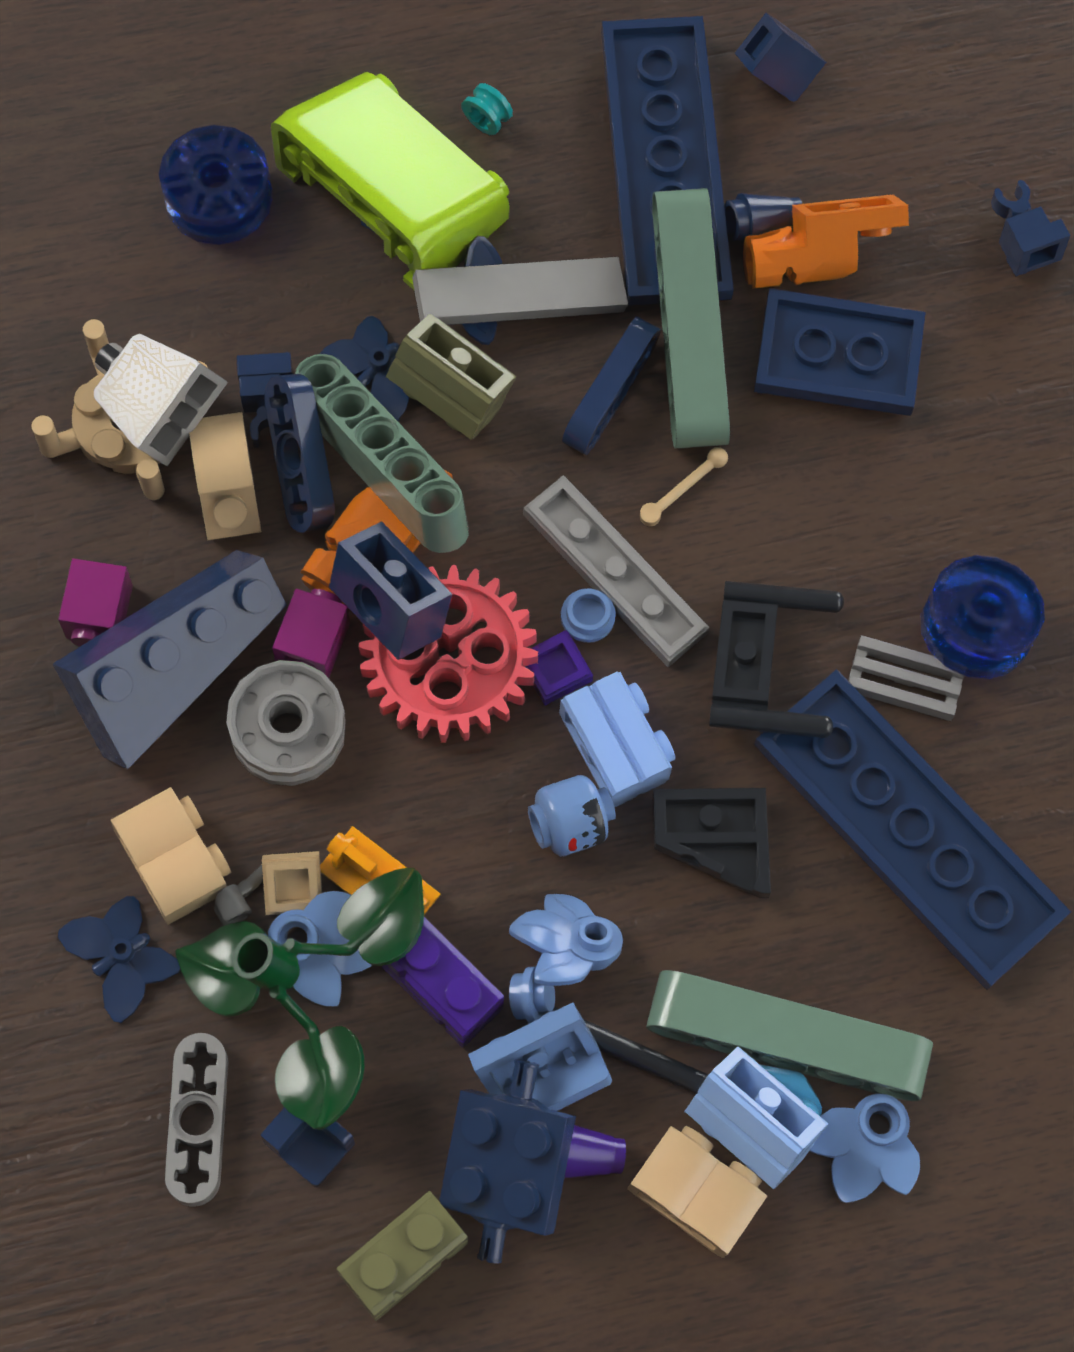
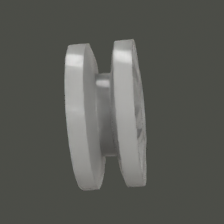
M279 660L259 666L238 683L229 699L226 723L236 757L250 774L270 784L295 786L318 778L334 764L344 746L346 720L338 689L322 671L303 662ZM286 713L294 714L302 720L300 726L290 733H280L272 727L274 720Z

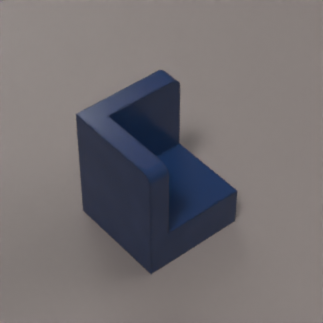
M767 12L735 52V55L754 76L793 102L798 100L827 63L806 40Z
M285 1107L260 1135L268 1148L314 1187L321 1185L355 1145L353 1136L338 1122L335 1121L327 1128L315 1130L303 1120L289 1113Z

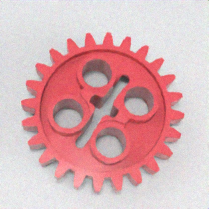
M456 565L451 566L447 579H439L436 570L432 566L428 569L452 593L449 609L460 610L465 614L464 619L457 624H444L441 638L424 646L423 653L412 660H397L363 624L364 634L373 640L359 642L360 655L370 659L360 664L361 674L365 678H375L367 685L370 698L385 695L379 704L380 713L383 716L397 709L399 710L396 719L399 729L402 730L414 720L417 722L418 738L423 739L431 727H437L441 742L446 743L450 729L458 728L463 740L468 741L470 725L477 723L486 734L491 733V715L494 714L506 722L510 720L507 701L518 705L524 704L525 694L517 685L533 686L534 673L525 667L535 663L538 664V651L526 647L537 642L536 629H522L529 622L528 609L512 612L517 604V594L514 591L500 598L498 597L500 590L498 578H494L483 587L479 582L478 569H474L465 581L459 580ZM484 622L487 624L485 628H480L471 634L473 627L478 623ZM483 647L496 648L502 654L498 661L491 664L480 663L473 657L476 651ZM444 648L451 653L458 648L459 657L453 659L450 655L446 654L439 658V650ZM425 674L424 680L418 685L411 684L410 681L413 678H418ZM441 682H453L461 688L457 696L451 699H440L432 694L434 687Z

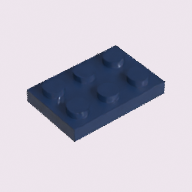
M769 288L754 392L911 416L915 405L926 312Z

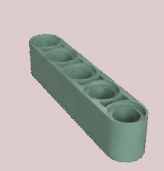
M707 188L653 192V227L673 446L676 449L728 445L730 440V421L709 192Z
M317 354L299 363L295 374L306 376L313 387L322 436L424 547L437 553L451 552L460 548L469 536V527L463 494L458 484L339 359L332 355Z
M662 970L659 974L646 1028L651 1032L670 1039L730 1054L737 1047H740L756 1062L798 1071L804 1075L875 1094H887L899 1100L916 1102L922 1099L933 1048L932 1041L913 1033L672 970Z

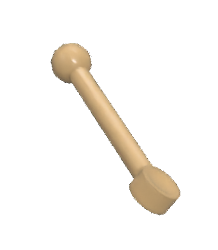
M721 447L711 449L707 455V460L657 503H646L642 506L640 510L641 522L646 526L657 525L660 522L662 511L713 468L725 466L728 462L727 452Z

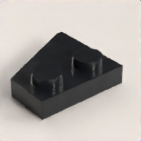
M766 788L653 790L655 850L758 898H769L771 886Z

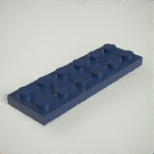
M703 16L602 21V48L628 306L660 304L652 213L653 192L707 188L710 197L719 300H732L734 289Z
M837 669L787 711L830 717L833 722V731L829 737L819 738L763 732L756 738L755 747L986 990L1071 913L1058 897Z

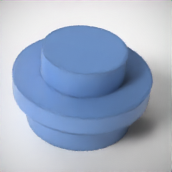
M587 588L573 592L566 598L561 609V622L564 630H567L572 638L581 642H596L605 638L611 632L615 623L616 612L612 601L606 594L596 589Z
M536 966L527 967L524 973L514 974L509 987V1000L514 1017L517 1020L526 1019L529 1024L540 1019L547 1012L553 1011L555 1006L554 986H546L534 982Z

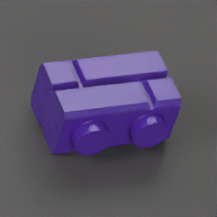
M425 917L421 934L411 951L395 963L383 966V969L439 1025H446V1032L462 1048L503 1009L504 995Z

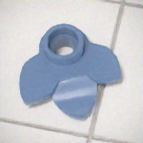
M339 891L324 892L317 895L304 910L295 909L280 914L272 922L268 931V937L283 945L287 941L288 932L294 927H300L307 933V943L346 944L349 940L339 933L337 918L341 908L351 894ZM358 950L350 956L298 954L297 959L300 973L298 980L293 986L303 997L323 1006H338L342 994L341 974L350 975L357 973L372 965L362 959Z
M547 894L544 901V910L537 909L524 913L509 928V934L512 937L542 953L535 969L534 982L546 986L572 985L583 981L590 970H602L611 965L619 957L623 946V935L616 924L606 918L595 916L585 902L565 894Z
M872 1094L862 1099L855 1109L832 1108L820 1116L828 1125L815 1141L810 1152L833 1158L831 1164L832 1184L841 1202L850 1203L867 1197L876 1190L882 1181L897 1193L907 1195L911 1191L920 1173V1157L916 1148L907 1137L910 1120L907 1110L899 1100L887 1094ZM881 1114L887 1118L889 1122L887 1133L877 1134L871 1129L869 1120L872 1115Z

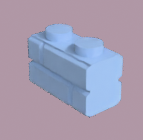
M615 672L594 682L591 686H585L565 696L560 702L559 710L565 726L599 789L605 787L608 790L614 808L641 793L644 794L664 784L670 778L672 770L670 762L675 760L674 750L662 730L653 733L644 714L649 712V706L642 690L635 682L627 685L621 672Z
M740 1047L732 1051L712 1070L685 1110L702 1127L706 1134L718 1140L741 1160L747 1168L773 1189L799 1165L828 1125L824 1119L810 1107L804 1105L803 1101Z

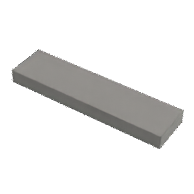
M619 257L415 270L412 278L420 322L428 314H432L446 325L620 313L624 312L628 306Z
M564 475L523 508L525 518L593 589L599 590L608 596L615 607L617 615L667 667L671 666L708 634L710 627Z

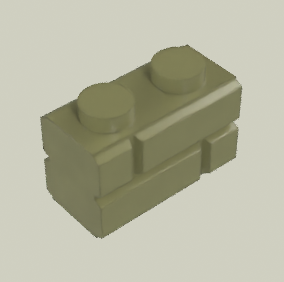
M428 314L402 340L395 355L396 358L393 360L386 375L389 380L403 389L408 397L418 400L445 420L450 428L461 432L470 440H473L499 412L507 393L517 377L432 314Z
M428 1191L336 1269L342 1280L374 1320L377 1321L441 1267L442 1261L451 1259L468 1244V1237L432 1192Z

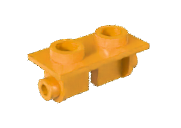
M354 826L345 835L340 832L332 839L327 847V851L330 854L320 864L321 873L343 891L351 895L364 884L385 873L407 868ZM422 880L425 915L441 893Z

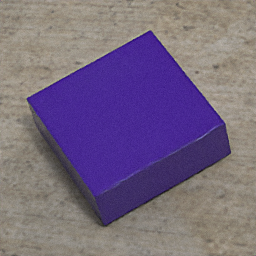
M567 630L531 648L538 651V664L535 663L525 668L534 673L533 686L544 706L593 681L591 670Z

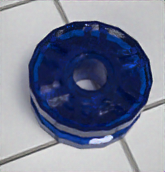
M210 125L192 129L177 138L163 155L159 170L161 188L168 217L181 233L197 242L220 245L239 241L256 231L268 216L273 197L270 174L265 152L253 137L233 127ZM216 182L225 183L222 186L216 188L207 187L210 184Z
M979 555L955 560L941 571L920 614L921 634L929 651L945 667L966 677L984 679L1009 674L1024 662L1031 645L1037 639L1045 621L1044 600L1035 582L1019 567L997 557Z

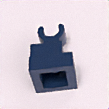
M1023 180L1018 181L1014 192L1015 197L1018 199L1017 201L1007 200L999 188L995 189L991 200L995 213L1006 218L999 244L1007 257L1006 260L1015 277L1062 260L1071 236L1062 219L1050 222L1042 207L1031 210L1029 203L1031 192L1029 186Z
M290 352L237 355V374L243 412H257V416L252 420L249 430L252 443L256 448L260 446V432L264 428L269 427L265 406L266 385L274 376L293 374Z

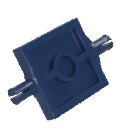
M514 1060L515 1065L509 1094L492 1095L473 1089L460 1090L439 1200L444 1208L469 1214L478 1222L484 1224L477 1259L481 1261L486 1260L489 1263H502L507 1229L519 1228L544 1236L554 1233L576 1116L550 1110L538 1100L532 1098L539 1064L535 1062L530 1063L527 1060Z

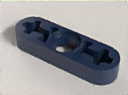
M639 317L633 319L571 417L563 434L562 443L584 455L590 453L651 356L660 337V328Z
M302 374L274 376L266 385L265 406L287 520L290 526L297 532L326 529L333 522L335 504L313 387L308 378ZM298 444L301 451V461L298 453Z

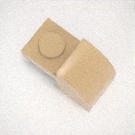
M237 412L202 418L195 429L189 434L207 541L261 532L243 413Z

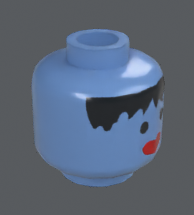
M577 775L542 787L535 795V804L528 807L530 824L539 846L542 849L549 847L560 857L603 843L608 837V821L616 818L614 804L608 790L605 787L597 789L594 783L584 775Z

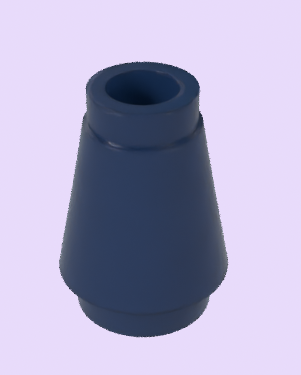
M738 194L736 199L727 200L724 205L729 240L731 242L740 241L744 245L746 236L759 235L787 226H791L793 230L792 205L802 204V201L799 197Z

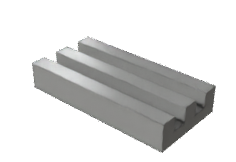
M861 635L848 681L862 696L952 721L967 665ZM866 656H871L874 658L899 664L905 667L950 679V682L934 678L931 676H927L924 674H920L914 671H910L907 669H903L900 667H896L893 665H889L886 663H882L879 661H875L872 659L866 658ZM862 671L894 680L896 683L910 687L915 686L946 695L945 702L861 678Z

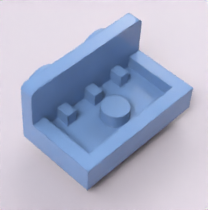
M573 1002L543 1015L540 1019L506 1036L496 1038L489 1044L468 1054L475 1073L489 1094L492 1095L509 1094L515 1059L538 1063L539 1068L532 1098L554 1111H558L612 1083V1077L597 1042Z

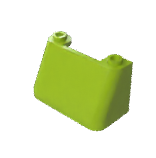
M364 72L286 110L271 123L276 167L293 183L302 175L303 180L309 186L318 181L384 240V253L391 259L397 255L409 267V271L403 276V281L413 290L412 278L415 270L456 267L466 258L467 247L477 236H484L487 239L509 219L510 206L507 198L509 189L503 179L491 170L485 172L399 96L394 84L382 74L375 76L372 73Z

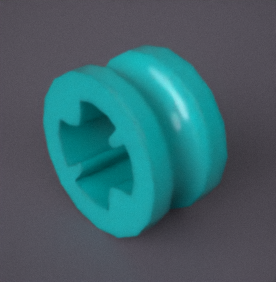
M480 83L473 90L474 97L468 96L461 103V108L467 119L477 129L488 135H495L501 129V122H507L513 116V109L506 97L497 89L486 83Z

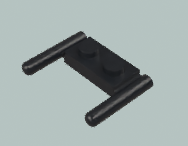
M725 581L709 727L827 738L831 735L833 722L828 716L767 709L777 609L787 608L838 613L844 606V597L840 592Z

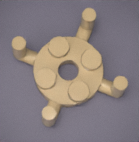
M92 319L84 324L83 333L95 366L97 353L109 342L103 323ZM198 361V362H200L201 364H203L204 366L207 367V365H206L205 363H203V362H201V361ZM96 367L98 375L88 383L80 386L75 392L72 410L73 428L57 433L50 417L42 415L33 420L32 430L39 449L45 457L54 458L80 448L84 455L95 464L99 463L113 468V471L118 473H136L142 491L148 499L158 500L163 496L165 488L158 466L161 462L135 447L121 430L112 425L113 420L95 400L94 389L104 377V374L97 370Z

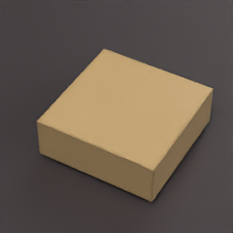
M319 851L262 855L266 915L282 914L295 909L304 910L317 895L322 893Z

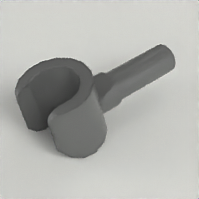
M262 865L238 885H229L218 892L214 911L223 926L242 922L251 915L252 910L244 898L252 894L263 883Z

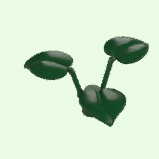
M402 868L385 873L357 889L346 900L337 918L339 933L349 940L346 944L299 943L293 938H289L282 945L268 937L265 931L256 924L242 921L225 925L205 938L175 951L180 969L188 986L198 1000L211 1011L228 1017L245 1013L257 1002L260 988L269 992L272 998L279 1001L306 1030L309 1039L296 1041L281 1056L275 1072V1087L277 1095L287 1111L309 1124L315 1130L324 1129L333 1124L352 1104L360 1089L364 1075V1053L358 1038L346 1027L335 1026L320 1035L317 1025L287 994L286 990L291 988L299 977L300 967L297 955L350 956L358 950L363 960L375 966H384L400 960L411 951L422 931L424 922L422 877L415 868Z

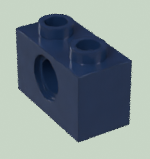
M382 521L338 542L329 588L397 660L441 638L452 593Z

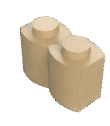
M170 787L111 819L118 839L167 925L216 899L218 892L227 887L223 877L231 873L229 865L216 843L206 848L199 837L196 829L202 827L204 823L189 796L179 800Z
M670 1126L627 1189L710 1251L724 1258L731 1251L767 1198V1195L758 1188L762 1180L753 1171L737 1161H732L728 1167L710 1154L714 1147L713 1144L696 1130L685 1126L680 1132Z

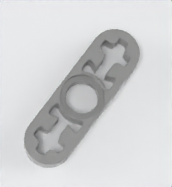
M195 1033L184 1038L177 1046L173 1060L165 1183L171 1195L179 1203L191 1207L201 1206L212 1200L217 1194L221 1182L228 1056L222 1043L214 1036L206 1033ZM200 1047H206L209 1056L217 1059L216 1065L206 1067L204 1076L206 1089L217 1086L216 1095L214 1096L203 1091H190L182 1094V1087L184 1085L195 1088V1070L191 1065L185 1064L187 1058L196 1057ZM192 1104H205L212 1109L214 1114L211 1128L202 1135L194 1136L186 1133L180 1123L183 1111ZM182 1143L189 1147L201 1148L213 1144L211 1154L199 1151V1169L202 1173L209 1175L208 1183H199L196 1193L188 1194L187 1187L184 1183L177 1182L178 1174L188 1173L190 1153L188 1150L178 1153V1145Z

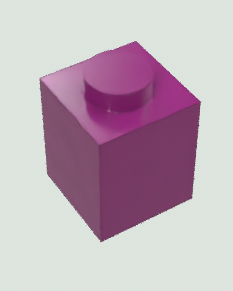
M72 558L58 621L66 639H71L74 645L80 647L126 619L133 588L126 566Z
M296 588L272 647L275 662L279 660L303 662L322 671L329 679L350 625L348 607L342 604V600L338 596L328 591L312 589L311 593Z

